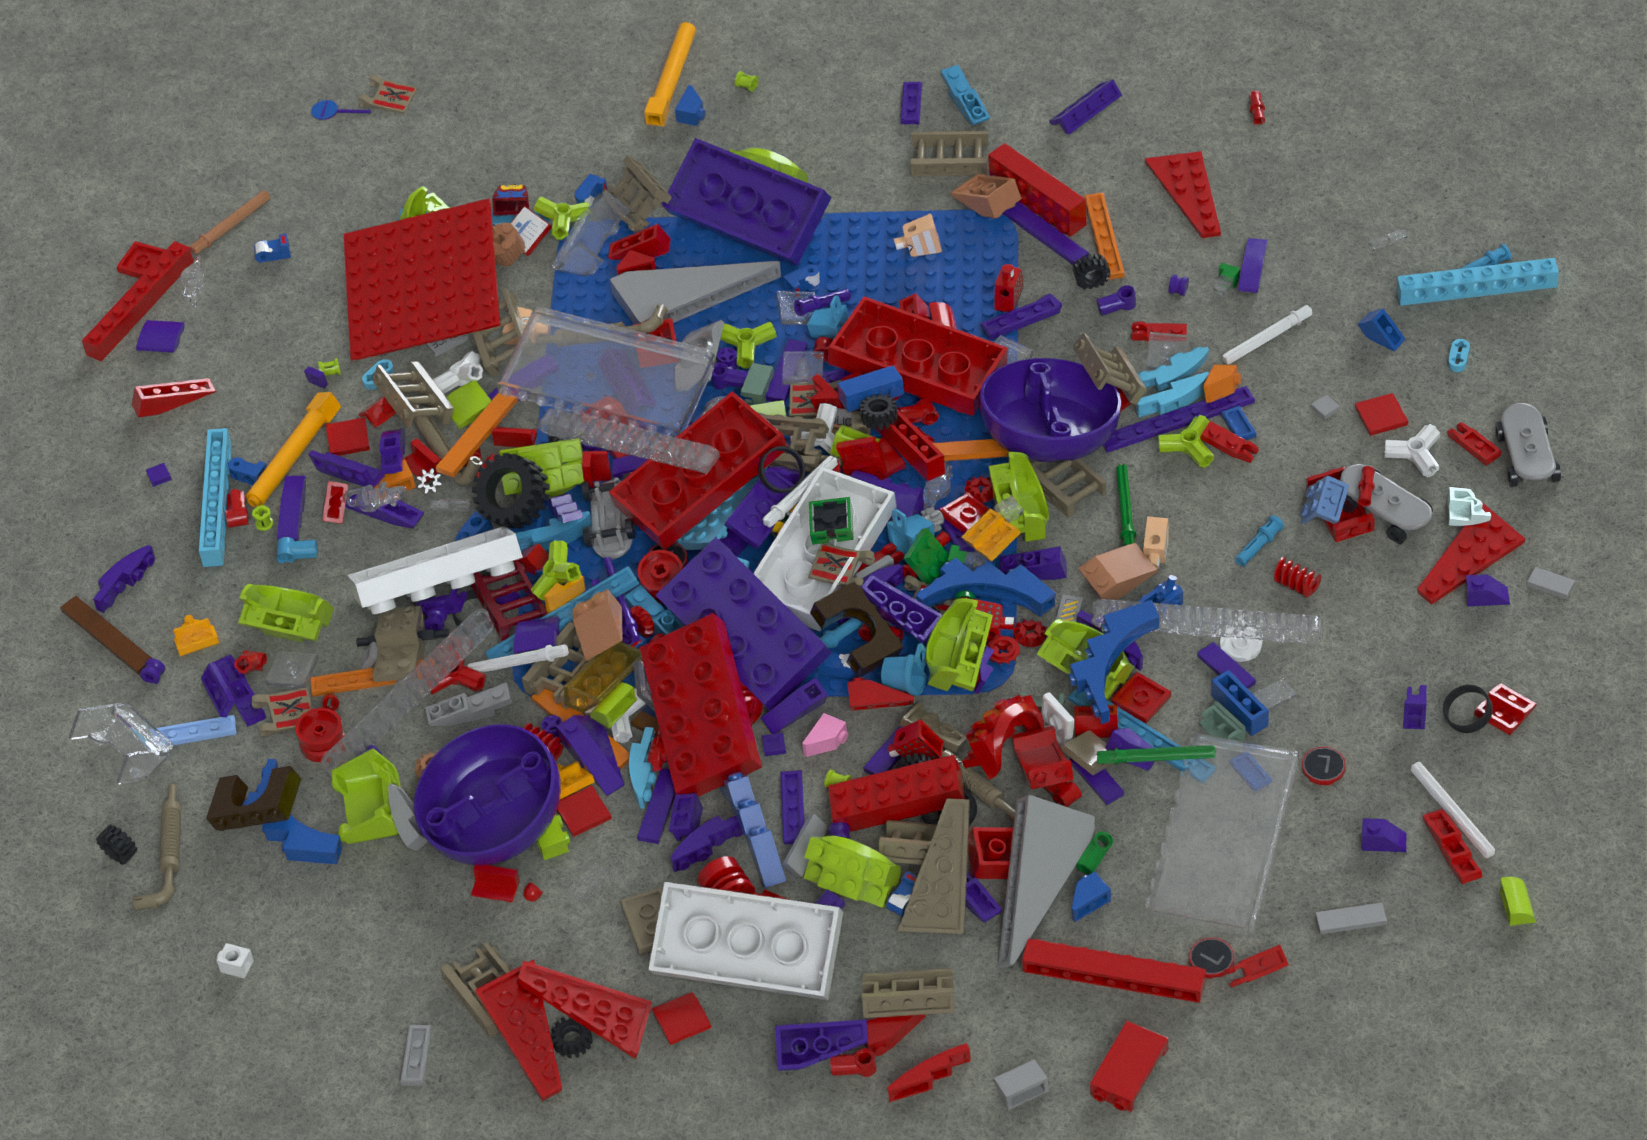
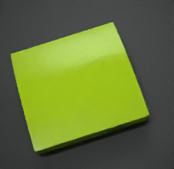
M471 381L461 386L446 397L454 407L451 419L459 429L473 423L477 416L491 402L477 381Z

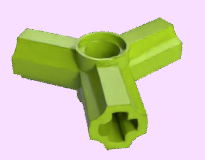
M541 196L534 205V211L553 220L552 235L558 240L568 237L571 222L584 220L592 216L588 202L568 205L566 203L556 204Z
M767 322L754 329H739L725 323L720 340L737 346V365L743 369H748L754 363L756 346L776 338L777 334L771 322Z
M1199 415L1194 417L1189 427L1183 430L1181 434L1158 435L1159 453L1182 451L1188 454L1199 467L1205 468L1209 466L1214 460V455L1203 444L1200 436L1210 421L1205 416Z
M554 540L550 543L549 559L543 567V574L531 588L532 593L543 601L545 600L544 595L556 583L573 582L576 579L579 580L581 575L579 565L567 562L568 547L567 543L562 540Z

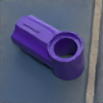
M1125 285L1120 287L1117 293L1097 299L1096 303L1101 315L1103 316L1121 309H1134L1136 307L1135 289L1132 286Z
M715 363L711 376L712 385L716 389H724L728 386L742 388L749 371L729 369L724 363Z

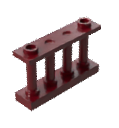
M517 559L513 560L515 570L499 576L489 575L486 577L484 575L481 576L479 572H475L473 574L476 582L470 584L501 641L509 638V630L512 626L517 625L518 622L530 621L536 618L541 619L547 615L546 604L543 605L541 600L532 593L531 588L533 586L526 576L525 567ZM515 576L518 580L517 583L493 591L487 588L488 584ZM523 590L526 594L525 597L501 605L495 602L496 598ZM531 604L534 611L510 619L503 616L504 612Z

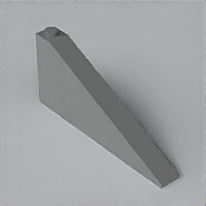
M778 261L631 271L609 280L611 293L633 324L648 321L658 304L659 307L660 304L667 307L668 311L664 320L672 318L674 323L781 277V270Z
M1031 795L1017 800L998 968L1004 969L1012 966L1018 959L1028 939L1031 938L1093 838L1095 816Z

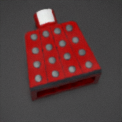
M1011 264L1002 266L995 283V310L1003 312L1015 310L1024 288L1022 270L1020 268H1015Z
M973 599L978 601L976 610L993 615L986 642L1001 636L1002 629L1014 630L1015 618L1003 617V606L1001 604Z
M918 720L895 732L894 744L888 746V751L892 757L900 755L906 759V755L910 754L913 757L914 754L918 753V756L925 754V757L929 756L934 760L942 758L944 741L922 720Z

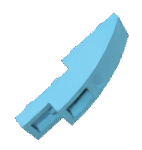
M1208 346L1204 348L1196 347L1191 352L1174 354L1169 358V366L1162 365L1150 372L1142 371L1138 375L1146 388L1155 386L1157 392L1168 389L1171 382L1193 375L1208 359L1209 348Z
M1205 372L1171 382L1170 390L1142 397L1136 405V414L1138 417L1156 412L1162 415L1188 406L1204 393L1203 385L1209 373Z
M645 727L640 744L632 743L629 756V772L633 793L639 807L642 809L645 808L646 802H650L652 795L650 787L651 784L655 785L657 777L656 772L652 769L651 762H648L651 741L655 738L654 728Z

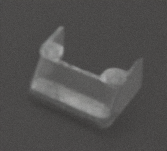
M606 192L578 217L552 266L558 271L586 277L589 274L592 276L604 262L597 255L605 240L610 235L614 236L620 228L618 226L619 222L631 212V209Z
M126 703L78 709L69 734L70 739L88 737L97 746L111 744L125 757L116 781L118 784L146 780L171 755L174 747L172 742L134 707Z

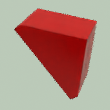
M629 250L617 266V275L631 271L656 270L654 257Z
M538 543L525 548L521 552L522 558L517 560L519 563H523L525 571L536 576L535 571L544 567L549 559V554Z

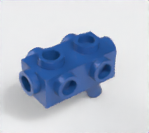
M1169 575L1164 583L1157 585L1153 591L1143 595L1138 601V604L1152 600L1159 615V622L1167 617L1169 611L1172 609L1176 611L1183 604V590L1178 584H1175L1177 578L1173 575Z

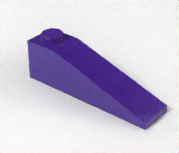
M573 715L556 726L561 743L576 761H579L581 767L593 775L595 783L606 796L625 786L607 731L601 723L592 719L590 715Z
M866 1019L775 1026L778 1071L801 1070L868 1043Z

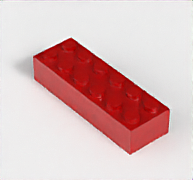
M1006 143L988 154L989 175L1013 178L1022 198L1018 202L1028 207L1036 215L1041 216L1044 221L1052 224L1058 231L1063 234L1065 233L1069 237L1087 225L1086 199Z
M955 755L828 785L833 823L844 822L848 824L850 832L886 824L887 820L898 821L943 810L947 799H965L961 768Z

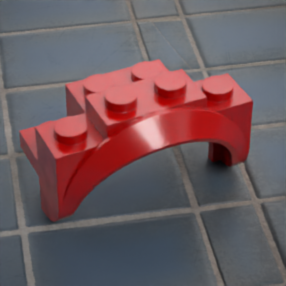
M1017 695L1007 701L1006 699L997 701L993 709L985 712L982 716L983 718L971 726L972 729L965 735L972 748L962 760L965 768L981 765L989 780L993 779L1002 767L1003 743L1015 732L1014 727L1016 725L1017 727L1023 725L1027 731L1044 728L1043 716L1031 695Z

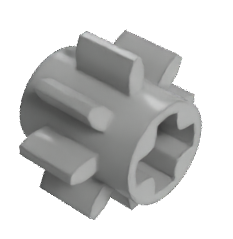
M931 507L921 511L922 517L934 523L935 532L942 529L940 525L944 523V517L939 510Z

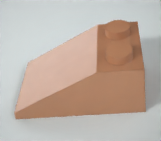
M976 174L951 192V196L981 216L991 217L992 219L1000 217L1002 212L1014 207L1015 203L1022 199L1013 178Z
M1136 543L1097 555L1079 567L1085 581L1106 607L1158 572Z
M608 589L596 593L591 599L586 602H580L573 608V622L586 660L595 657L622 641V606Z

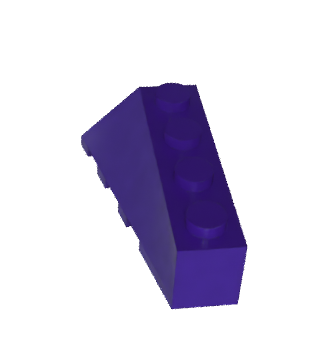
M856 470L851 474L850 477L894 492L896 509L904 513L906 517L916 514L922 516L921 511L924 510L923 488L916 487L912 489L906 483H901L900 485L893 484L890 479L885 478L882 481L875 475Z
M871 575L861 588L864 590L868 600L876 606L879 615L886 621L913 635L922 643L927 644L931 632L942 614Z

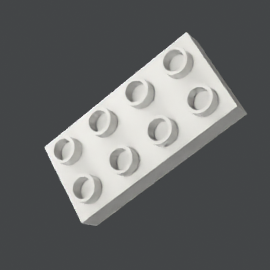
M824 467L819 469L753 573L807 627L817 631H821V627L810 614L813 604L844 587L840 586L839 582L854 557L848 559L833 584L808 578L821 545H812L810 538L809 502L850 497L853 510L854 540L837 542V539L829 540V543L824 544L857 551L871 550L892 516V510L896 509L894 492ZM858 561L852 578L855 576L856 572L858 571L859 567L863 562Z
M502 526L349 574L348 579L354 598L360 606L371 609L372 614H378L395 608L394 598L407 594V597H411L412 602L436 595L434 585L443 582L450 584L452 589L473 584L476 582L473 573L484 569L486 572H490L491 576L509 573L515 570L513 560L522 558L516 534L506 526Z
M664 882L649 971L655 975L828 1000L843 911L839 907Z

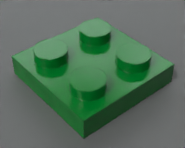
M925 528L919 532L904 560L923 583L930 585L936 578H939L940 568L948 562L949 554L929 529Z

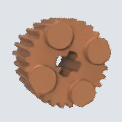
M499 223V225L495 224L493 226L495 261L497 265L501 264L502 267L505 265L506 267L512 266L514 260H518L517 257H520V254L525 252V242L512 224Z

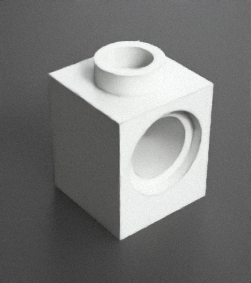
M228 943L218 953L216 959L220 972L240 978L246 977L254 962L250 949Z

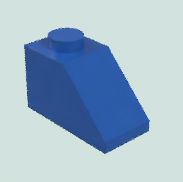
M688 85L675 108L676 122L698 126L700 120H704L706 111L703 109V101L693 86Z
M1384 308L1369 312L1357 324L1368 339L1392 351H1396L1406 340Z
M1096 872L1083 876L1076 884L1072 904V920L1074 922L1111 901V889Z

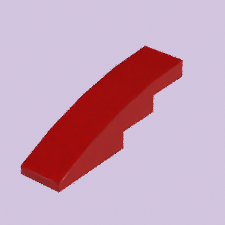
M1440 809L1422 815L1429 832L1461 884L1482 878V870L1472 859V851L1464 843L1461 831L1446 812Z
M965 1043L945 1050L904 1073L887 1087L889 1102L932 1090L933 1081L952 1075L951 1067L971 1061L968 1044Z

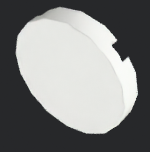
M1236 626L1234 629H1227L1221 635L1220 648L1235 661H1249L1261 652L1262 639L1256 630L1246 626Z

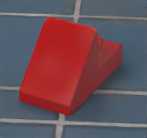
M818 373L812 377L815 385L813 389L816 394L811 397V402L815 410L818 411L820 404L824 403L841 409L845 408L839 399L838 393Z

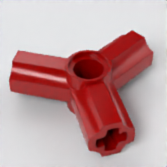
M452 641L448 644L446 662L443 668L422 679L431 695L451 684H459L476 692L482 690L485 685L486 675L465 666V644L459 641Z

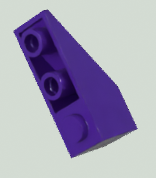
M1060 546L1000 556V571L1005 575L1009 570L1015 569L1021 564L1039 580L1067 578V561Z
M814 678L790 694L765 714L761 720L772 734H776L825 704L828 694L818 680Z

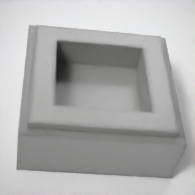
M1325 395L1312 403L1311 409L1325 420L1338 412L1340 406L1329 396Z
M372 642L363 652L361 669L371 668L376 662L378 654L376 642Z

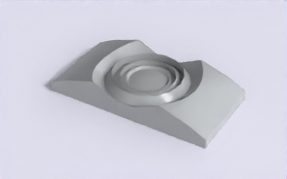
M722 320L690 332L682 341L681 363L675 367L676 390L679 393L711 380L724 325Z

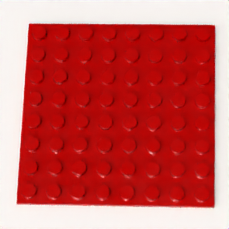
M490 198L343 234L351 361L501 326Z

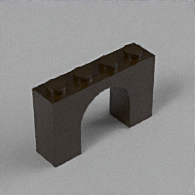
M855 581L813 604L810 614L821 629L843 618L860 620L868 627L871 633V641L852 651L846 661L858 678L882 666L884 658L899 656L903 648L900 638L894 635L888 622L882 619L876 606L868 600L864 590Z
M291 766L274 768L264 793L253 803L243 806L248 786L238 775L220 777L206 820L218 831L289 820L302 778Z

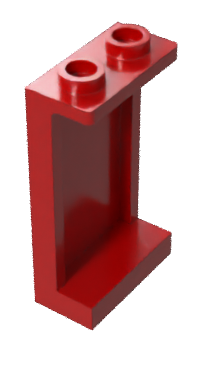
M1345 467L1308 477L1306 480V491L1310 485L1312 486L1327 475L1340 481ZM1358 503L1357 508L1352 513H1346L1342 510L1338 523L1334 524L1324 519L1323 521L1334 541L1339 542L1374 531L1375 518L1372 513L1367 514L1363 506Z
M1054 726L1011 735L1014 754L1031 790L1074 780L1071 761L1066 760L1057 742Z
M1126 1021L1090 1082V1095L1099 1102L1106 1101L1113 1104L1120 1111L1127 1110L1132 1112L1134 1101L1160 1056H1165L1168 1051V1038Z

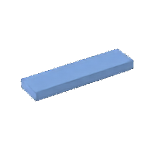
M229 715L227 718L218 717L151 729L152 748L236 735L235 715Z

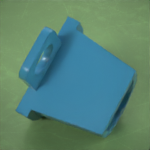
M837 295L833 297L830 308L814 310L807 324L811 337L816 339L828 337L833 340L849 318L846 305H841Z
M897 509L892 510L893 522H887L889 540L897 546L896 552L901 551L904 557L921 529L928 528L935 535L934 523L921 515L916 514L906 517L901 511Z
M921 643L918 644L915 657L914 655H908L905 657L884 658L881 669L882 684L895 690L908 692L912 696H920L927 680V675L924 672L926 665L925 646Z

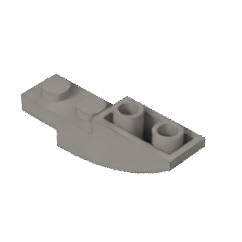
M506 682L469 697L462 693L425 707L430 726H452L496 716V709L512 704L513 700L510 687Z

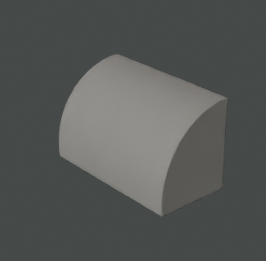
M1035 1059L994 1078L999 1096L1008 1110L1049 1092L1048 1078Z

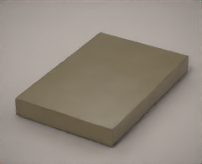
M662 887L620 900L639 954L652 951L663 893Z

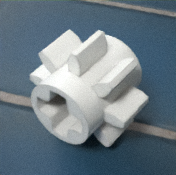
M433 468L430 470V473H426L423 469L424 475L422 477L417 476V479L422 482L418 485V488L424 486L425 493L428 492V489L436 492L435 486L441 485L437 478L441 475H434ZM426 476H429L430 478H435L432 481L433 485L430 486L428 483L424 484V482L426 481Z

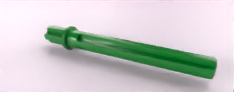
M1119 464L1116 466L1122 525L1120 538L1123 540V545L1126 546L1135 543L1134 539L1137 534L1133 527L1127 466Z
M1215 745L1126 750L1115 748V750L1097 752L1098 764L1116 763V765L1129 762L1216 757Z

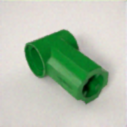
M1100 831L1091 839L1075 865L1079 871L1087 875L1095 871L1107 851L1112 847V836L1108 832ZM1097 840L1102 841L1105 848L1100 847L1097 844Z

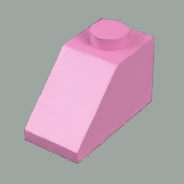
M823 713L802 743L804 756L808 757L836 750L841 743L844 744L848 738L846 722Z

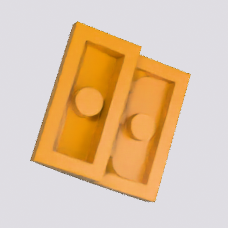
M989 509L962 536V539L992 562L1020 534V531L1017 527L1005 521L1002 515Z
M580 575L579 580L567 582L564 586L556 583L544 595L547 614L585 591L584 577Z

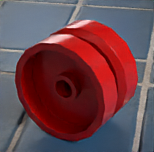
M666 550L652 551L639 562L637 571L640 585L658 603H662L656 594L683 567L682 562L674 553Z
M315 708L303 713L297 720L295 726L300 750L305 758L312 762H328L337 758L344 751L346 737L341 718L335 711L329 708Z

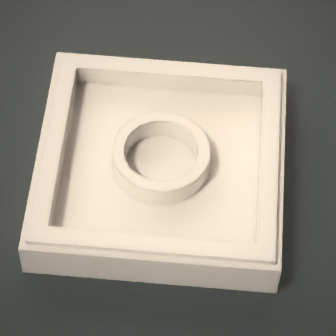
M1050 692L1044 694L1041 711L1044 727L1054 726L1057 742L1062 748L1063 744L1072 740L1074 718Z

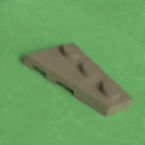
M920 702L901 719L900 726L902 727L922 720L944 741L943 747L951 752L957 753L964 746L967 737L951 725L942 724L938 721V716L935 713L931 712L929 714L923 709L924 705Z

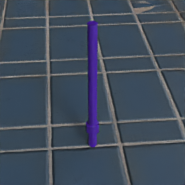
M605 557L603 562L608 576L611 577L616 574L611 558ZM623 593L616 597V599L622 606L625 630L629 633L632 642H637L640 639L637 632L638 626L636 620L632 618Z

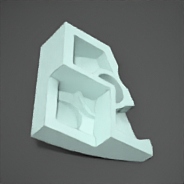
M1449 488L1447 499L1449 525L1466 526L1490 521L1491 513H1485L1482 509L1483 504L1475 498V494L1471 489Z

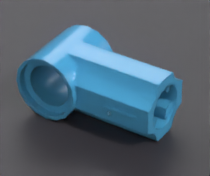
M283 537L277 541L276 559L281 564L289 561L293 563L295 559L317 558L318 548L316 540L295 541L292 538Z

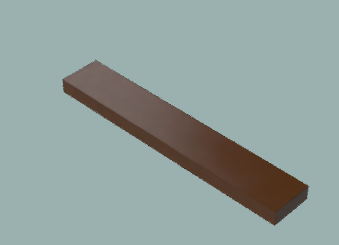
M74 596L60 607L66 616L138 675L145 668L147 659L152 658L79 597Z

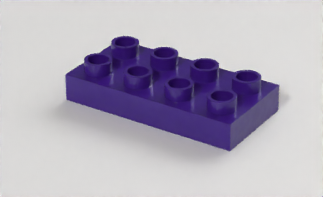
M695 138L668 190V194L672 198L668 204L663 201L662 207L669 214L797 266L831 200V196L824 189Z
M717 537L656 594L658 599L685 626L712 613L725 622L739 679L749 691L760 699L769 711L792 693L832 654L828 647Z

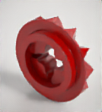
M981 475L979 478L972 477L971 481L966 482V487H964L965 494H971L981 503L993 499V486L989 476L983 478ZM979 486H983L982 493H980Z
M640 606L632 607L630 613L632 618L636 620L637 631H639L641 636H651L654 633V623L650 614Z
M1033 618L1030 621L1023 619L1021 623L1017 622L1013 630V636L1023 646L1036 647L1044 643L1047 638L1045 634L1046 626H1043L1041 621L1035 622ZM1034 629V633L1031 632V633H1029V634L1026 635L1027 630H1028V631H1031V630Z
M998 636L987 644L989 648L994 650L990 657L991 662H997L999 665L1005 662L1009 664L1010 661H1016L1017 656L1020 655V646L1011 637ZM1005 649H1007V653H999V650L1004 651Z

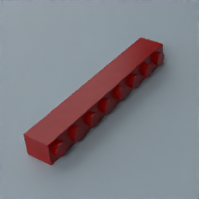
M174 241L82 339L87 356L101 362L194 262L190 247Z
M859 371L842 378V381L861 376L862 374ZM898 409L897 421H894V425L889 424V428L884 426L882 430L876 427V430L927 481L945 474L944 454Z
M1028 939L1022 959L1023 972L1196 1003H1201L1206 982V969L1196 966L1189 967L1173 962H1160L1150 958L1143 959L1131 955L1114 954L1109 951L1091 950L1086 947L1068 946L1064 943L1045 942L1041 939Z

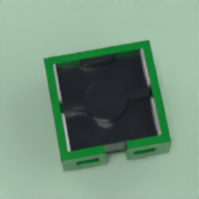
M850 497L809 502V526L812 545L829 543V540L837 539V542L854 540L853 510Z

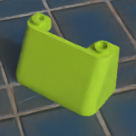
M372 748L331 770L332 787L344 796L347 824H341L338 831L342 842L353 844L399 835L391 814L388 786L391 783L399 787L401 786L398 771L389 760Z

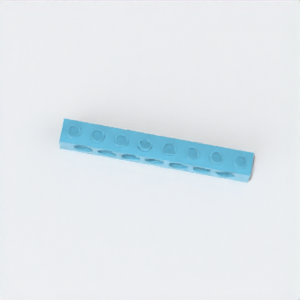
M1555 258L1403 275L1397 276L1396 292L1399 304L1402 306L1555 288L1558 285L1559 271Z
M228 428L210 429L207 432L199 554L203 567L224 565L226 510L228 508L227 494L229 493L230 479L228 463L231 460L232 450Z

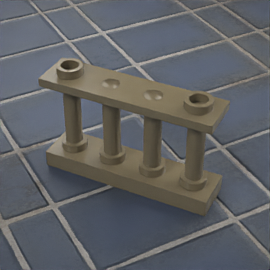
M988 131L912 132L913 147H918L917 159H911L910 161L911 176L987 175V158H982V146H988ZM956 146L955 158H944V147ZM963 146H975L974 158H963ZM925 147H937L936 158H925Z
M506 288L502 289L505 299L499 302V310L508 307L510 314L500 319L501 326L473 332L484 368L492 377L500 375L498 366H500L501 362L522 351H525L531 358L534 357L532 351L534 345L525 331L517 307L518 299L514 293H510ZM513 321L515 329L493 341L488 339L490 333ZM518 336L520 344L498 356L493 354L496 347Z
M1083 333L1080 339L1075 342L1073 350L1097 389L1102 390L1104 385L1108 383L1122 389L1129 402L1137 405L1147 388L1123 350L1116 346L1110 353L1094 347L1088 335Z
M411 362L408 372L387 374L381 365H377L373 374V382L407 428H411L414 417L435 415L442 425L450 423L454 407L419 362ZM409 380L411 384L396 386L393 381ZM418 392L420 396L405 397L402 393ZM427 404L429 408L414 409L411 405Z
M1081 459L1073 461L1063 460L1045 473L1037 469L1038 466L1045 462L1030 461L1040 481L1045 498L1067 518L1074 515V503L1093 491L1097 490L1102 496L1106 494L1105 479L1102 476H1098ZM1068 467H1071L1076 472L1059 484H1053L1049 480ZM1082 478L1089 483V485L1072 496H1067L1062 492Z
M887 820V836L880 837L879 853L892 862L922 865L937 825Z

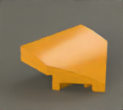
M186 615L184 618L185 622L181 627L173 630L175 635L174 642L180 656L220 643L214 626L210 624L208 618L197 620L193 619L192 615Z
M579 761L565 767L560 763L557 764L561 778L560 799L595 782L591 773L584 768L581 769Z

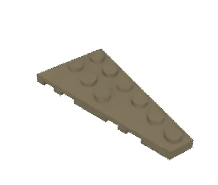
M946 800L897 931L965 934L970 800Z

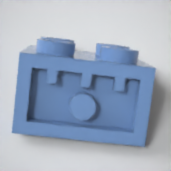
M1327 475L1312 486L1310 485L1306 492V497H1308L1306 504L1303 505L1300 511L1302 516L1300 522L1305 524L1317 516L1331 523H1338L1349 484Z

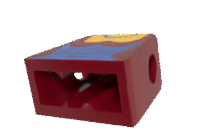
M511 184L498 186L492 196L493 215H517L524 206L529 209V196L526 185Z

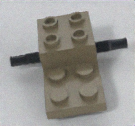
M421 606L393 608L380 613L375 636L357 638L356 643L357 647L368 646L372 642L377 643L378 654L373 671L374 682L416 678L419 659L423 658L425 643L423 641L449 637L450 633L449 629L425 630Z

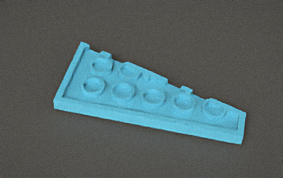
M759 474L696 524L692 530L685 533L677 544H680L685 550L704 549L715 537L718 539L725 538L728 534L726 531L727 527L724 526L725 522L760 479Z

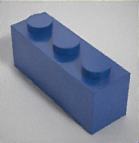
M894 365L837 383L839 399L847 412L860 409L861 402L863 400L866 401L868 396L872 398L874 394L876 397L879 394H882V397H884L886 394L889 395V398L904 395L903 378Z
M1229 670L1211 680V696L1245 726V731L1250 736L1268 727L1269 710Z

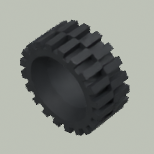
M503 453V456L499 454L493 456L495 461L490 459L485 461L487 467L479 468L478 472L481 475L474 478L477 487H472V493L477 494V497H473V502L479 505L476 509L479 513L483 514L482 517L490 522L514 529V527L518 529L524 528L523 524L528 526L533 524L531 518L538 520L541 516L538 511H545L547 506L543 505L544 500L549 501L550 496L545 494V490H550V486L544 482L548 478L546 474L542 473L543 469L529 459L509 453ZM516 472L522 482L521 495L515 504L502 509L495 498L497 485L504 475Z

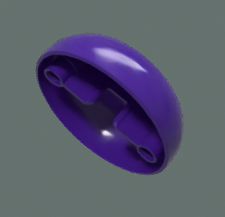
M1032 358L1009 363L991 373L982 385L979 406L981 419L987 431L1000 446L1009 452L1024 453L1028 456L1029 460L1049 463L1057 460H1077L1094 453L1102 447L1117 428L1121 412V398L1117 388L1108 383L1104 385L1102 390L1097 389L1083 364L1056 358Z
M504 724L478 727L461 734L447 743L425 767L419 778L414 796L416 822L426 840L446 858L469 865H491L504 862L528 850L542 837L550 826L559 805L561 793L560 772L547 746L530 731L521 727Z

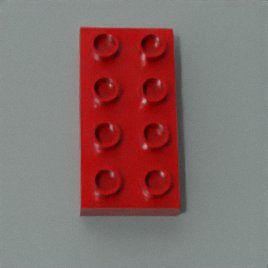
M863 296L828 347V364L842 368L849 373L859 371L862 375L894 365L903 378L905 392L974 416L980 407V392L984 381L995 370L1007 365L1008 347Z
M732 391L611 489L609 494L617 509L629 519L632 518L635 525L663 550H666L758 474L759 462L765 453L775 447L788 446L784 435ZM785 451L771 452L764 461L763 469Z
M712 613L641 646L642 660L675 793L677 795L696 793L699 797L725 785L724 781L728 780V776L741 772V775H747L762 768L725 622Z

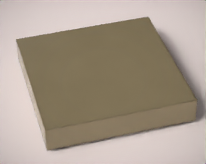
M1090 730L1066 742L1061 749L1092 775L1115 764H1098L1097 752L1107 751L1105 749L1106 743Z

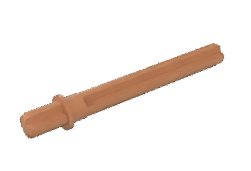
M265 190L261 191L206 234H201L199 239L190 245L191 252L196 255L206 247L210 248L214 241L270 200V194Z

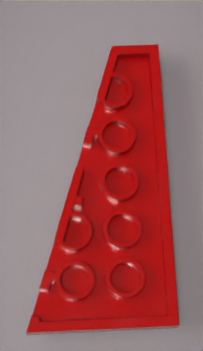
M1202 152L1145 158V164L1149 166L1154 176L1159 179L1164 189L1180 207L1182 213L1186 215L1200 237L1221 236Z
M1482 502V509L1485 513H1491L1490 521L1464 526L1418 587L1417 593L1431 605L1464 584L1466 582V575L1479 574L1524 544L1525 537Z
M534 959L529 961L530 963L535 964ZM520 966L476 989L475 994L543 1102L561 1092L562 1084L544 1002L541 998L516 983L521 969Z
M523 961L517 984L636 1059L652 1001Z

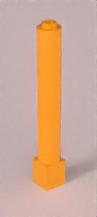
M683 22L678 27L654 95L649 98L644 111L647 125H665L670 111L669 105L696 34V28L691 23Z
M318 392L306 407L308 413L246 494L249 505L256 508L266 503L324 423H330L342 406L332 392Z

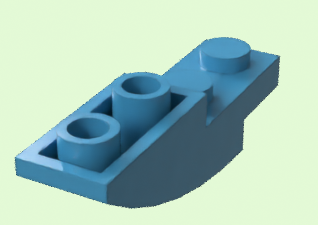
M959 65L941 70V76L949 89L948 94L965 119L971 125L990 120V116L975 89H971Z
M582 512L583 518L565 523L559 522L556 518L549 519L550 526L515 533L521 552L525 548L538 543L546 552H549L550 543L554 540H562L567 544L583 535L584 527H591L590 512Z
M641 585L625 596L626 602L631 608L637 605L650 614L654 623L655 635L659 633L667 635L685 626L669 609L665 610Z

